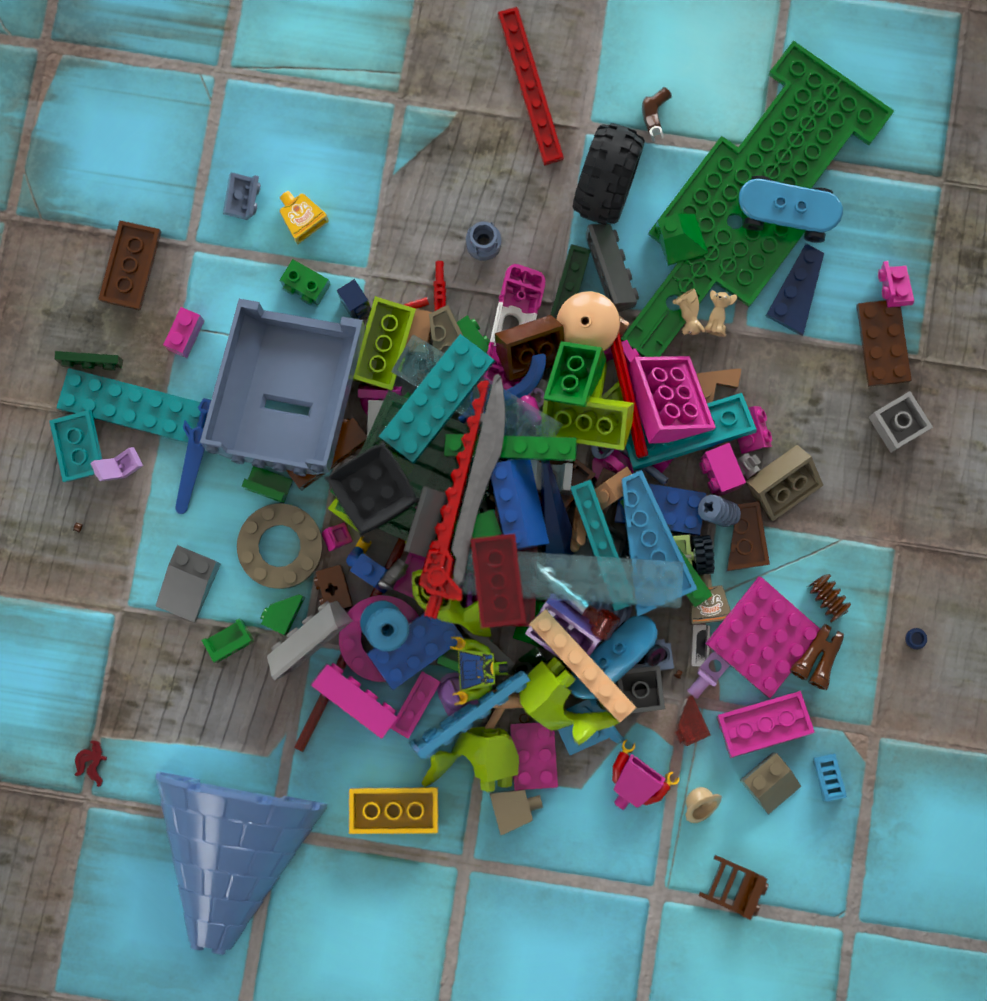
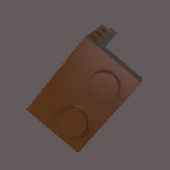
M715 855L713 859L721 863L708 894L699 892L698 896L734 911L749 920L752 919V916L756 917L760 909L759 899L761 895L764 896L769 886L766 883L768 878ZM728 865L733 868L721 898L718 900L713 895L724 868ZM740 870L745 874L732 905H729L725 901L737 871Z

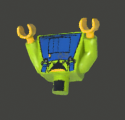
M456 636L451 637V639L457 640V645L455 647L450 646V648L458 650L460 691L454 692L452 696L458 695L460 701L454 704L462 705L466 702L480 699L490 692L492 685L495 684V675H508V663L494 662V653H491L488 646L477 640L463 639Z

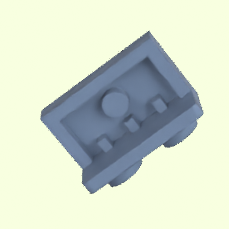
M233 172L229 174L223 210L224 215L248 220L255 215L257 211L255 199L256 195L259 194L261 186L258 183L259 176L254 175L251 178Z

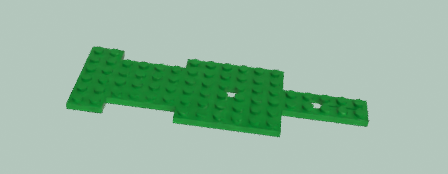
M793 40L768 74L784 87L741 145L737 147L721 136L659 218H665L674 214H695L708 254L676 264L622 336L621 342L627 340L631 348H635L642 357H661L686 323L682 318L681 309L677 311L670 310L666 305V300L672 296L679 297L691 289H695L700 304L716 283L731 295H737L738 300L750 307L806 230L764 222V228L761 231L748 230L743 226L739 229L729 227L727 218L730 215H739L742 218V223L744 218H749L744 214L739 204V193L742 186L750 181L753 176L759 175L769 177L775 182L812 189L852 134L867 145H870L892 116L894 110ZM655 223L648 232V235L660 243Z

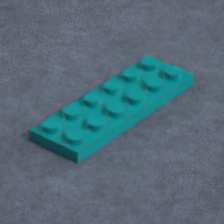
M460 334L379 437L414 464L494 364L495 360Z
M739 393L707 403L716 427L712 431L668 443H649L643 424H641L648 451V456L643 458L636 456L630 430L625 449L633 471L756 433L757 429L743 394Z

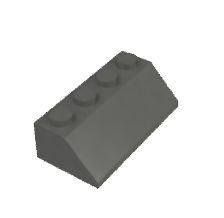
M611 224L588 225L586 240L589 249H591V255L605 296L612 301L618 312L636 307L637 300H639L636 288H632L630 283L632 275L630 269L625 268L623 261H626L623 249L618 247L619 237L616 229L612 230Z

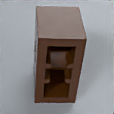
M342 565L316 571L317 577L314 578L316 589L321 590L322 598H319L320 605L327 601L329 603L338 601L344 610L352 608L353 602ZM330 585L338 588L335 591V595L328 593V590L331 589Z

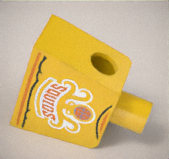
M286 191L280 196V200L285 205L280 209L281 216L297 244L329 222L327 214L305 194L302 193L294 198L290 191Z

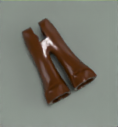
M827 624L820 628L808 649L789 670L796 677L807 680L817 657L823 652L815 671L808 681L809 684L822 690H827L829 687L832 666L844 639V633L837 630L831 642L826 641L832 628Z

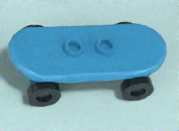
M757 175L746 182L739 193L740 208L749 217L744 218L742 226L752 231L763 230L764 222L806 230L804 233L806 241L822 243L825 241L826 236L824 232L835 228L843 216L841 201L837 196L833 195L832 190L827 188L810 189L775 182L769 177Z
M636 615L622 622L618 629L593 651L590 658L615 684L641 658L644 657L645 662L650 666H656L664 659L666 651L660 645H655L657 628L653 620L644 615L638 617ZM570 671L576 679L568 687L571 693L582 699L595 698L596 704L602 710H607L579 678Z

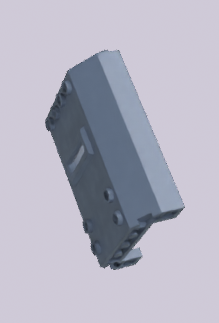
M239 299L200 440L201 445L206 449L205 451L229 458L237 464L248 462L258 468L269 466L273 467L272 469L275 471L285 472V470H290L300 476L330 473L366 329L363 320L342 317L340 323L266 311L263 310L260 302ZM272 400L310 407L309 414L307 416L265 408L266 401Z

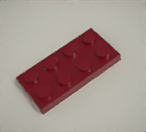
M515 533L470 539L481 629L526 623Z

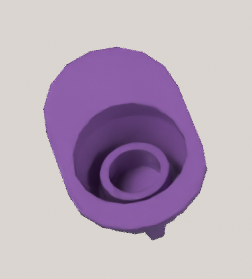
M448 673L441 678L437 691L448 716L469 703L472 705L479 703L477 699L462 705H455L454 703L460 701L458 695L452 696L454 692L460 691L459 673Z

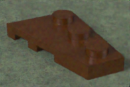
M760 502L738 504L741 515L738 523L734 524L727 571L770 565Z

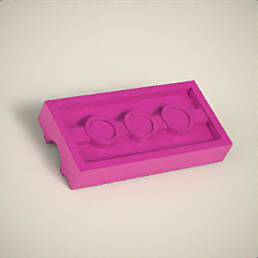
M801 691L717 716L730 758L815 733Z

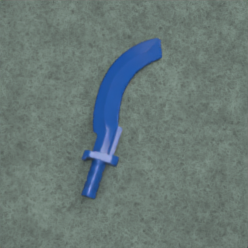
M544 353L533 355L526 376L518 384L504 391L505 407L518 402L521 397L530 394L538 385L546 365V355ZM490 394L487 395L486 404H485V408H484V412H483V413H486V408H487V404H488V400H489ZM474 408L458 417L462 425L467 422L470 416L475 415Z

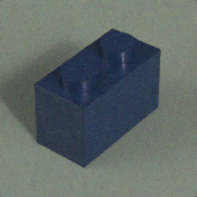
M355 279L337 289L340 301L351 318L362 320L369 315L371 309L369 301Z

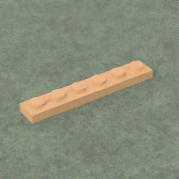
M546 609L529 624L619 723L636 708Z

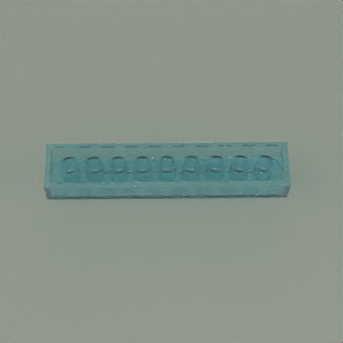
M472 549L469 550L465 582L459 586L462 590V595H477ZM517 552L524 599L664 608L681 607L683 562Z

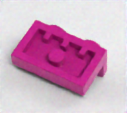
M883 261L881 269L878 270V280L883 284L882 297L886 299L887 306L913 305L914 296L907 267H889L888 261Z

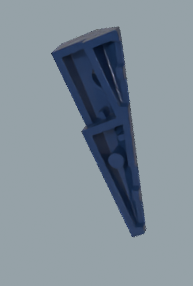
M542 460L541 509L549 544L542 546V565L546 571L568 569L571 566L574 552L570 550L572 527L550 461Z

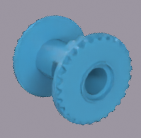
M388 601L373 602L365 608L361 615V630L374 648L380 651H393L401 647L406 641L409 634L408 621L393 603Z

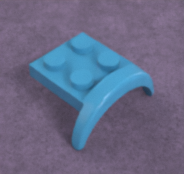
M595 698L587 699L565 709L574 713L607 712V710H602L596 704ZM573 725L558 730L569 755L608 738L618 744L625 740L615 726L596 731L581 745H578L573 739Z

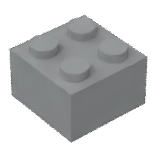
M910 391L868 417L890 453L933 428Z

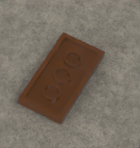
M119 220L98 298L100 302L141 311L161 236L160 229Z
M886 300L858 303L856 307L868 387L912 381L901 306L888 307Z

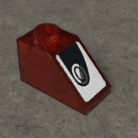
M693 695L685 698L676 723L677 731H675V735L679 743H684L685 746H689L711 735Z

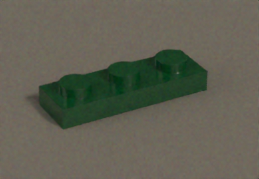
M55 351L54 359L62 367L73 368L74 365H82V368L95 369V366H100L104 370L114 371L116 368H122L123 359L119 355Z

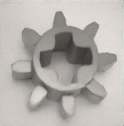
M746 453L737 460L743 476L747 479L760 471L758 465H760L761 461L756 454L750 456Z

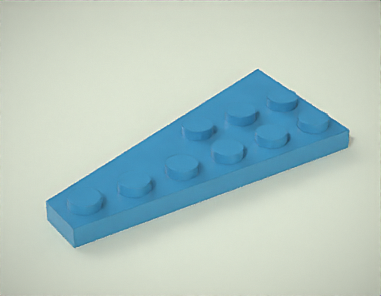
M642 470L621 479L637 617L697 590Z
M522 671L516 673L496 687L497 691L495 693L493 691L487 693L479 699V703L476 705L469 703L440 722L439 725L441 727L438 729L436 727L430 728L424 732L422 739L416 741L414 738L408 743L421 759L432 757L437 752L436 749L442 744L444 746L448 745L455 739L457 733L469 730L473 726L472 722L476 719H483L491 713V708L496 705H503L509 700L508 696L513 692L518 693L526 688V683L530 679Z

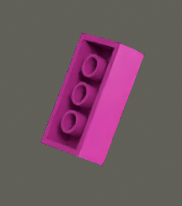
M326 663L310 683L311 686L382 739L398 718L394 715L396 710L386 702L382 705L377 702L379 697L369 689L365 692L359 688L361 684L353 677L349 676L348 679L342 675L344 671L336 664L332 663L329 665Z

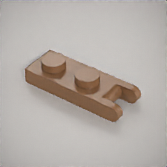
M576 503L570 544L572 552H577L586 540V531Z

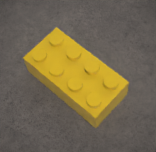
M438 787L349 789V834L438 833L439 831Z

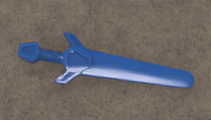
M203 398L198 406L201 413L197 427L192 429L187 421L184 420L183 429L189 440L175 506L179 514L186 513L204 454L205 448L201 445L200 440L211 399Z

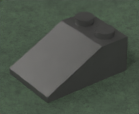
M177 545L169 562L156 607L196 622L221 563Z

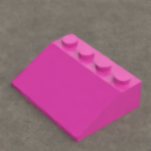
M690 356L635 357L628 366L629 376L638 413L649 443H668L712 431L716 428Z

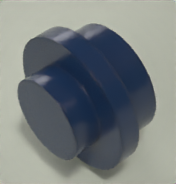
M913 628L906 633L905 642L911 649L918 650L926 645L927 635L922 629Z

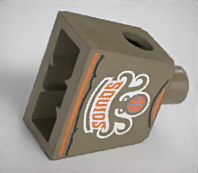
M711 574L700 575L712 596L695 608L690 603L689 625L723 621L731 612L723 586L712 587Z

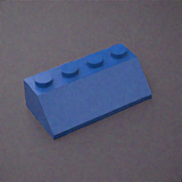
M508 460L497 463L490 477L502 535L515 533L517 551L549 544L531 460Z

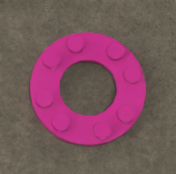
M380 595L361 600L348 611L347 614L352 619V622L339 632V648L344 661L356 674L367 680L386 682L362 647L361 615L368 605L376 601H388L396 605L406 617L408 623L419 615L403 600L392 596Z

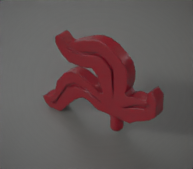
M91 740L90 743L93 744V751L84 749L75 757L77 772L74 775H82L85 772L86 762L93 760L87 769V775L90 779L97 782V787H100L103 784V779L98 774L97 767L100 761H106L107 757L102 756L103 751L100 742Z

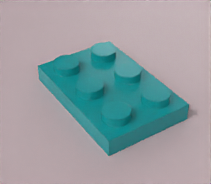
M87 410L49 420L62 481L70 482L94 476L91 462L102 460L92 411Z

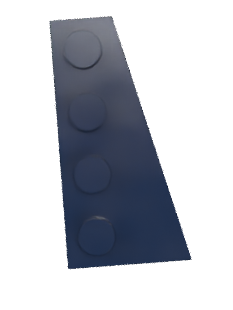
M807 243L804 245L769 308L766 317L803 336L824 252Z

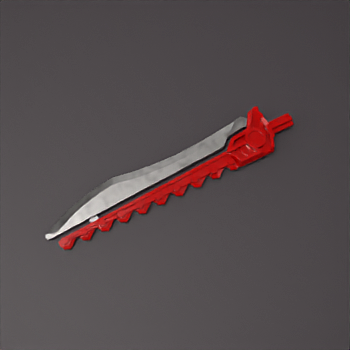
M499 374L494 376L486 413L483 412L490 389L489 381H480L477 385L481 396L478 399L475 398L472 402L475 415L467 419L470 433L464 434L461 438L465 449L456 455L459 469H454L451 473L454 486L449 487L445 492L449 503L448 505H443L440 509L443 522L438 523L435 527L438 540L433 541L429 545L430 549H428L418 584L430 594L424 616L437 619L443 598L462 601V590L459 586L465 582V571L471 544L470 539H472L477 513L484 492L500 458L504 440L505 401L502 378ZM483 423L482 429H481V433H480V437H479V441H478V445H477V449H476V453H475V457H474V461H473V465H472V469H471V473H470V477H469V482H468V486H467V490H466V494H465V498H464L462 510H461V514H460V518H459V522H458V526H457V530H456V534H455V538H454V542H453V546H452V551H453V553H454V555H455V557H456V564H455V560H454V558H453V556H452V554H451V552H450L449 550H450V545H451V541H452V537H453V533H454V529H455V525H456V521H457V517H458V513H459V509H460V505H461V501H462V497H463V493H464V489H465V485H466V481H467V477H468V472H469V468H470V464H471V460H472V456H473V452H474V448H475V444H476V440H477V436H478L480 424Z

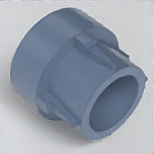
M478 222L468 229L466 247L473 258L486 261L494 258L501 249V235L492 222ZM480 238H487L490 242L487 245H480L478 240Z

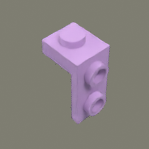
M134 447L126 449L115 458L91 462L94 474L98 477L99 481L126 478L143 466Z

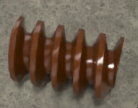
M825 574L807 587L813 586L810 594L818 593L815 601L823 600L820 608H828L825 615H833L830 623L848 612L851 603H843L846 596H838L841 589H833L836 582H828L831 575Z

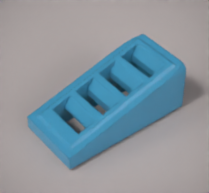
M836 754L814 757L823 801L847 798ZM832 761L831 766L821 767L820 763ZM834 770L832 775H823V772ZM836 779V783L828 785L825 783L827 780ZM838 788V792L828 793V789Z

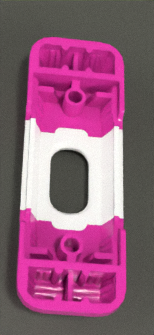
M519 264L509 266L505 272L487 354L495 362L483 376L484 380L489 381V385H492L494 376L499 374L502 378L503 389L505 390L518 384L525 376L512 381L507 379L496 353L495 333L502 331L504 319L508 315L516 317L519 325L536 320L546 282L541 272Z

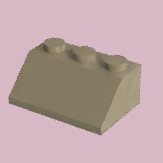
M798 445L746 480L752 496L756 501L760 502V507L772 522L823 486L812 457Z

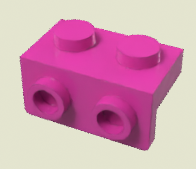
M759 406L748 408L757 430L754 434L738 438L741 454L772 447V435L767 429L765 422L767 421L765 411Z

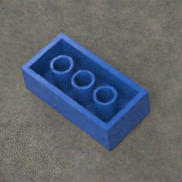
M424 612L408 623L409 634L401 647L393 651H380L373 648L366 654L389 687L394 690L450 650V646L454 647L457 645V640L451 639V637L463 638V636L454 624L426 617Z

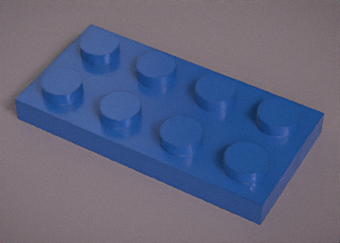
M649 484L670 531L700 536L702 518L699 516L698 506L700 501L706 496V493ZM622 496L618 499L615 522L626 524L625 509L619 502L623 499Z

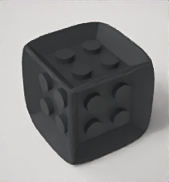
M384 442L364 451L325 477L350 521L360 532L359 535L361 537L365 533L395 518L414 503L419 502L410 482Z

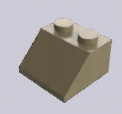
M773 752L740 779L741 783L767 814H770L801 787L791 769L777 753Z

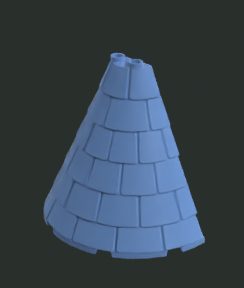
M158 771L156 772L155 779L161 798L160 803L167 827L166 832L172 852V861L179 884L178 890L184 909L183 915L188 939L191 943L190 948L195 950H203L204 947L210 948L212 953L224 955L226 950L232 949L243 933L247 923L262 905L264 898L276 884L283 870L312 831V827L324 813L325 809H327V804L289 796L277 798L200 783V779Z

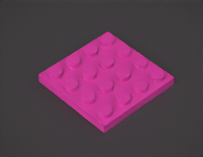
M758 577L705 644L766 697L771 698L791 673L789 670L792 665L805 653L813 639L816 638L820 628L766 580Z

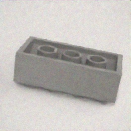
M327 601L318 608L319 613L315 616L311 614L302 621L304 625L300 629L296 627L286 635L288 637L287 640L284 642L279 641L271 647L272 652L267 656L271 676L274 680L290 674L352 622V619L338 601L332 603Z

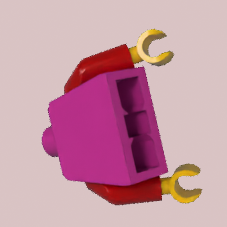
M627 739L624 740L621 746L623 751L619 752L612 769V781L615 783L613 790L619 794L614 801L615 805L624 810L629 803L639 808L641 805L647 806L660 802L671 789L670 786L679 782V777L674 782H671L670 775L673 772H668L663 777L633 754L629 756L628 753L635 749V743L632 749L628 750L625 748Z

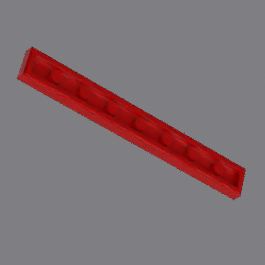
M518 7L499 11L500 24L543 164L545 166L562 161L564 156Z

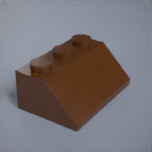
M552 315L495 333L496 353L509 381L526 376L533 355L544 353L546 355L545 369L552 367L561 341L564 342V327Z

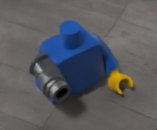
M362 536L355 545V548L347 556L346 563L352 567L350 569L352 573L385 594L387 590L393 589V584L406 574L409 565L398 558L387 570L363 554L367 552L372 542H364V536Z

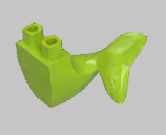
M422 569L412 573V594L419 606L426 611L430 594L418 584ZM443 598L437 619L452 624H461L476 636H491L490 628L481 629L478 601L467 608H462L458 600Z
M556 657L548 664L541 661L528 674L527 677L530 681L526 683V688L520 691V704L532 718L551 731L573 725L572 735L578 745L588 740L596 731L619 724L610 712L574 713L563 709L564 703L571 693L568 687L576 679L566 669L558 676L565 668V665Z
M472 727L465 732H461L451 753L437 751L431 757V767L421 784L426 787L437 781L453 765L458 757L464 755L473 765L475 777L480 779L481 790L486 792L495 791L496 780H498L497 786L502 788L511 787L512 776L518 775L519 755L512 737L501 728L485 729V727Z

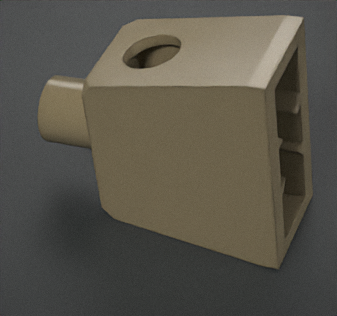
M525 790L490 793L500 835H504L533 821L531 811L543 808L540 795L527 798Z

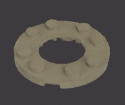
M280 503L264 506L251 514L240 529L237 539V554L240 564L250 578L265 587L287 589L297 586L306 581L315 572L321 560L323 540L320 529L309 514L296 506ZM284 525L292 528L297 533L301 549L298 557L292 563L282 567H275L263 560L259 552V542L267 529L273 526Z

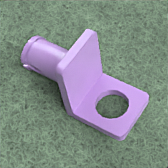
M713 651L699 667V677L687 691L698 699L709 684L714 687L717 685V680L730 665ZM712 660L721 662L722 667L719 671L713 672L710 670L709 663Z

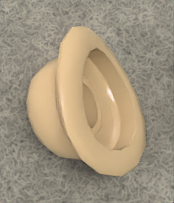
M704 787L692 790L686 797L687 811L685 815L687 821L699 823L707 819L721 803L722 796L712 794L710 790Z

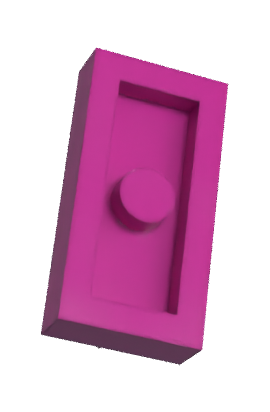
M360 385L358 388V397H360L361 406L367 416L368 400H379L381 398L384 401H400L402 396V387L393 386L392 390L370 385Z

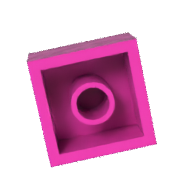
M730 443L707 451L700 458L699 466L702 473L707 474L709 479L707 485L711 494L715 493V495L720 497L740 489L746 483Z

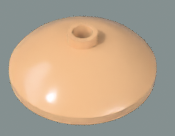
M586 291L571 296L562 305L557 315V320L564 327V342L601 347L605 351L613 344L619 333L620 317L617 308L610 299L597 292ZM584 318H589L587 325L582 324Z

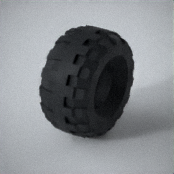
M614 123L598 126L586 156L572 207L574 211L580 213V217L604 225L618 222L645 143L644 138L638 135L637 131Z

